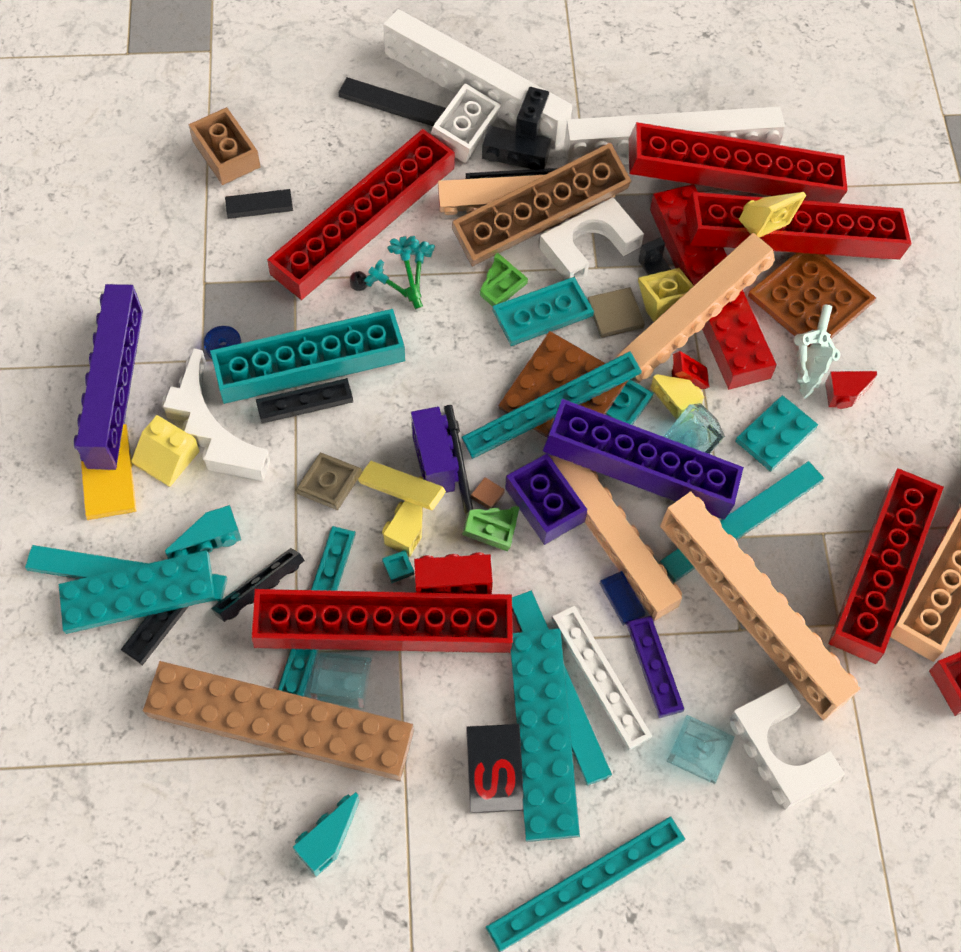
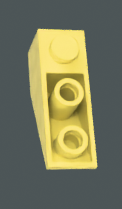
M401 501L395 509V517L392 521H388L385 524L382 534L385 545L398 552L405 550L408 557H410L422 539L423 507L408 501Z

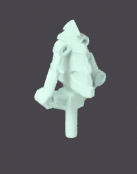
M824 304L822 307L817 330L797 334L794 338L795 344L799 346L796 355L798 357L796 373H798L797 383L800 384L801 389L799 390L805 399L814 391V388L820 386L821 378L827 373L832 361H837L840 357V352L835 348L830 338L831 334L826 332L832 306Z

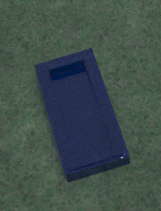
M623 571L600 580L599 584L623 626L628 621L645 616L646 612Z

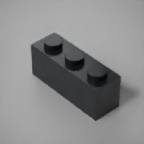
M488 125L482 145V159L528 169H545L550 153L551 138L538 136L535 141L516 136V131Z

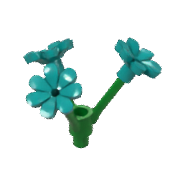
M402 236L399 238V241L393 238L389 241L391 245L387 249L389 253L400 254L401 260L405 264L410 287L403 289L389 280L390 277L383 273L384 262L381 259L376 263L375 268L371 267L368 273L371 275H368L364 282L369 287L376 281H380L384 285L388 284L405 298L408 297L409 302H412L416 310L423 307L420 299L422 297L420 293L421 264H423L424 256H432L435 245H429L426 241L420 244L415 236H410L408 239L406 236ZM410 255H415V283L409 262Z

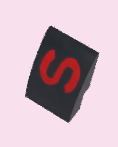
M520 725L466 726L470 814L524 811Z

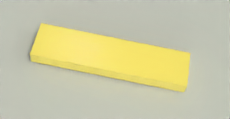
M373 461L369 462L358 478L360 484L429 510L435 508L446 492L443 486Z

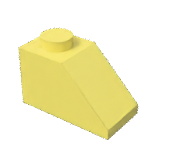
M659 374L653 376L651 390L678 422L701 409L704 399L703 393L690 380Z

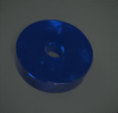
M217 326L211 329L204 338V347L211 359L210 350L242 343L238 331L230 326Z

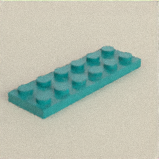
M207 550L59 584L63 632L66 634L216 600L210 557Z

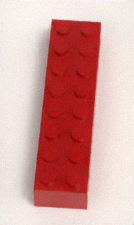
M896 469L888 483L829 639V645L873 664H877L882 658L944 486L902 469Z

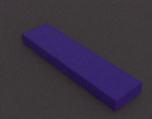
M652 616L628 621L626 625L658 717L663 718L684 712L685 708Z

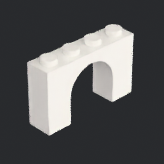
M612 197L589 210L581 212L570 220L563 221L559 226L544 231L540 235L539 249L564 280L575 277L578 281L587 276L589 262L573 242L578 236L585 233L602 234L625 256L641 247L644 233Z
M787 683L734 710L730 717L732 730L736 735L741 736L745 743L746 753L749 757H754L759 766V774L763 780L769 782L773 788L772 794L778 804H782L785 810L838 782L845 775L831 751L800 766L785 764L778 760L771 752L767 742L768 729L795 714L801 706Z

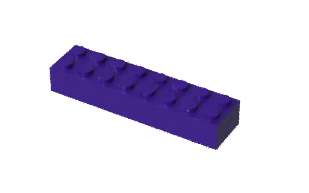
M105 284L104 293L100 295L101 311L96 316L98 327L97 332L93 333L94 349L89 354L90 371L85 375L87 387L86 392L82 393L81 397L83 409L77 419L78 435L74 436V448L79 452L80 459L84 462L87 469L116 470L123 424H125L143 316V309L134 285Z
M562 399L543 448L545 453L675 502L689 492H692L695 497H699L704 502L706 510L711 515L723 520L726 519L735 505L744 469L740 465Z

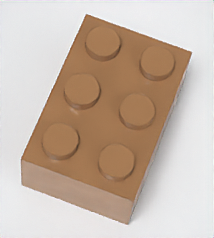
M227 107L188 124L193 143L222 185L261 168L258 150Z

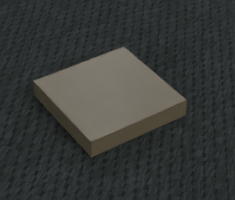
M631 287L588 297V301L594 310L593 318L601 338L644 328L645 323Z
M320 452L296 488V492L298 495L339 510L362 474V470L360 467Z

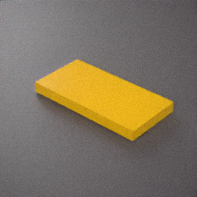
M123 424L116 470L87 469L84 462L81 461L87 520L137 512L128 427L126 424Z

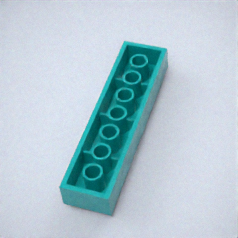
M393 309L210 350L223 404L405 361V346Z

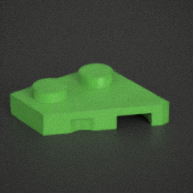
M496 253L491 269L489 268L486 281L481 287L480 296L493 307L507 301L528 284V278L499 253Z
M513 506L511 509L499 510V508L470 510L466 516L462 535L508 551L511 548L520 507Z

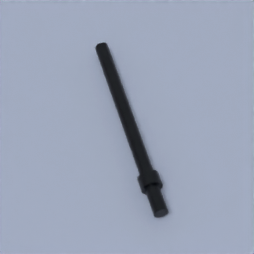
M453 405L444 406V413L448 422L447 434L452 437L453 457L456 456L458 461V484L466 519L467 513L473 510L458 435L460 428L458 421L455 420Z

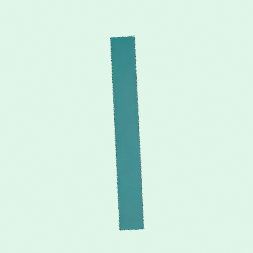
M631 351L461 438L472 459L553 419L562 399L580 405L641 374L642 371Z
M808 461L730 513L725 520L721 519L722 528L737 541L822 483L824 477ZM679 549L659 562V564L665 567L668 576L674 583L695 569Z
M332 526L311 590L338 591L355 539V531ZM291 649L277 690L304 696L319 649Z
M32 545L25 568L27 571L82 579L148 563ZM212 574L215 601L220 602L223 599L228 579L224 575Z
M532 590L512 597V612L521 632L549 630ZM564 665L572 752L586 785L589 786L611 777L612 773Z
M670 816L487 925L485 928L498 952H502L678 846L686 839Z

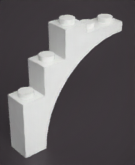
M193 349L191 357H188L186 360V372L184 377H180L178 388L170 386L168 395L165 394L163 397L162 408H164L167 418L184 421L182 430L193 436L198 446L205 447L203 460L209 471L264 482L270 463L268 450L253 446L236 438L226 431L209 412L202 392L206 360L203 350Z

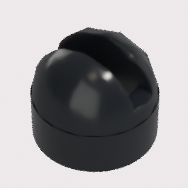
M364 272L352 273L350 276V286L352 289L362 291L367 287L366 282H364L367 276ZM357 278H361L362 282L358 283Z

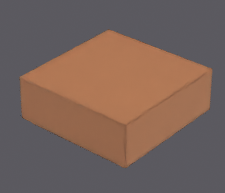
M484 477L471 494V499L487 509L494 508L505 493V489Z

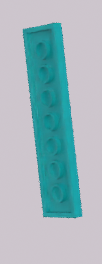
M558 628L512 633L511 660L516 723L520 725L526 841L580 837L561 630Z

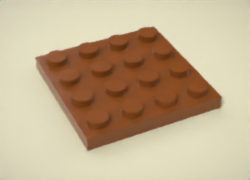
M795 253L748 293V297L793 336L817 330L823 305L832 306L826 330L827 333L831 334V339L871 306L876 299L873 294L827 256L809 253Z
M549 331L498 407L502 411L509 413L606 363ZM628 381L580 404V406L605 415ZM553 419L533 429L547 437Z

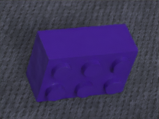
M439 406L411 411L412 438L423 480L443 486L446 491L445 493L455 491V482L459 481L457 473L459 466L457 457H453L452 437L447 434L448 422L446 415H441Z
M548 453L506 475V491L515 504L520 507V511L544 545L585 522L588 509Z

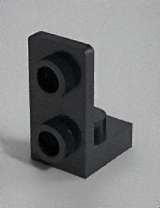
M535 87L528 88L516 119V136L537 140L540 118L549 98V91Z
M661 237L641 246L638 261L648 275L671 270L663 258L665 242Z

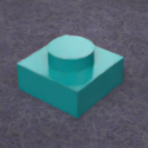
M405 550L382 558V563L391 584L415 575Z

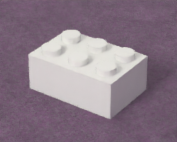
M464 84L433 126L431 135L453 150L455 158L466 163L485 137L488 125L492 126L496 121L501 105L469 85Z

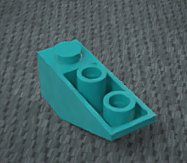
M227 505L206 512L165 550L167 558L171 559L206 550L210 553L213 549L222 546L230 547L236 544V542L241 541L231 506Z
M357 792L351 796L349 794L344 796L337 803V809L331 814L327 812L317 820V826L313 830L303 832L295 840L296 844L293 846L295 853L316 877L338 858L360 802Z

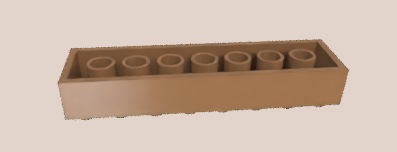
M610 142L452 221V230L473 267L495 256L496 253H501L628 189L632 181Z

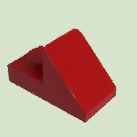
M681 351L673 354L672 377L690 380L694 386L700 389L710 387L706 366Z

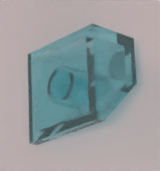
M701 403L690 404L663 437L711 454L725 435L718 419Z
M686 715L666 762L716 784L735 736Z

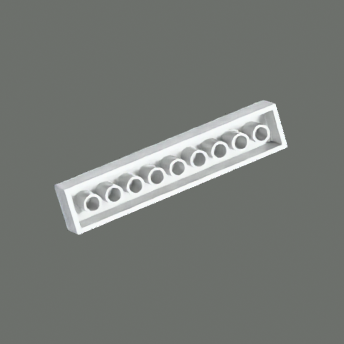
M399 9L383 24L385 54L388 57L399 61L407 68L415 70L423 77L431 79L456 95L464 84L469 85L499 103L501 107L497 117L506 121L511 126L516 127V119L528 88L535 87L545 90ZM549 92V98L540 118L538 136L551 138L550 147L556 149L565 138L567 119H571L572 104Z
M781 107L567 119L564 152L566 164L611 142L622 164H629V137L636 122L780 145L785 124Z

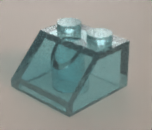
M321 652L314 669L310 692L312 699L339 706L364 708L372 658Z

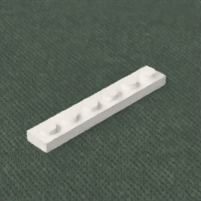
M573 606L553 616V623L557 629L560 628L563 640L628 751L651 740L652 735L576 607Z

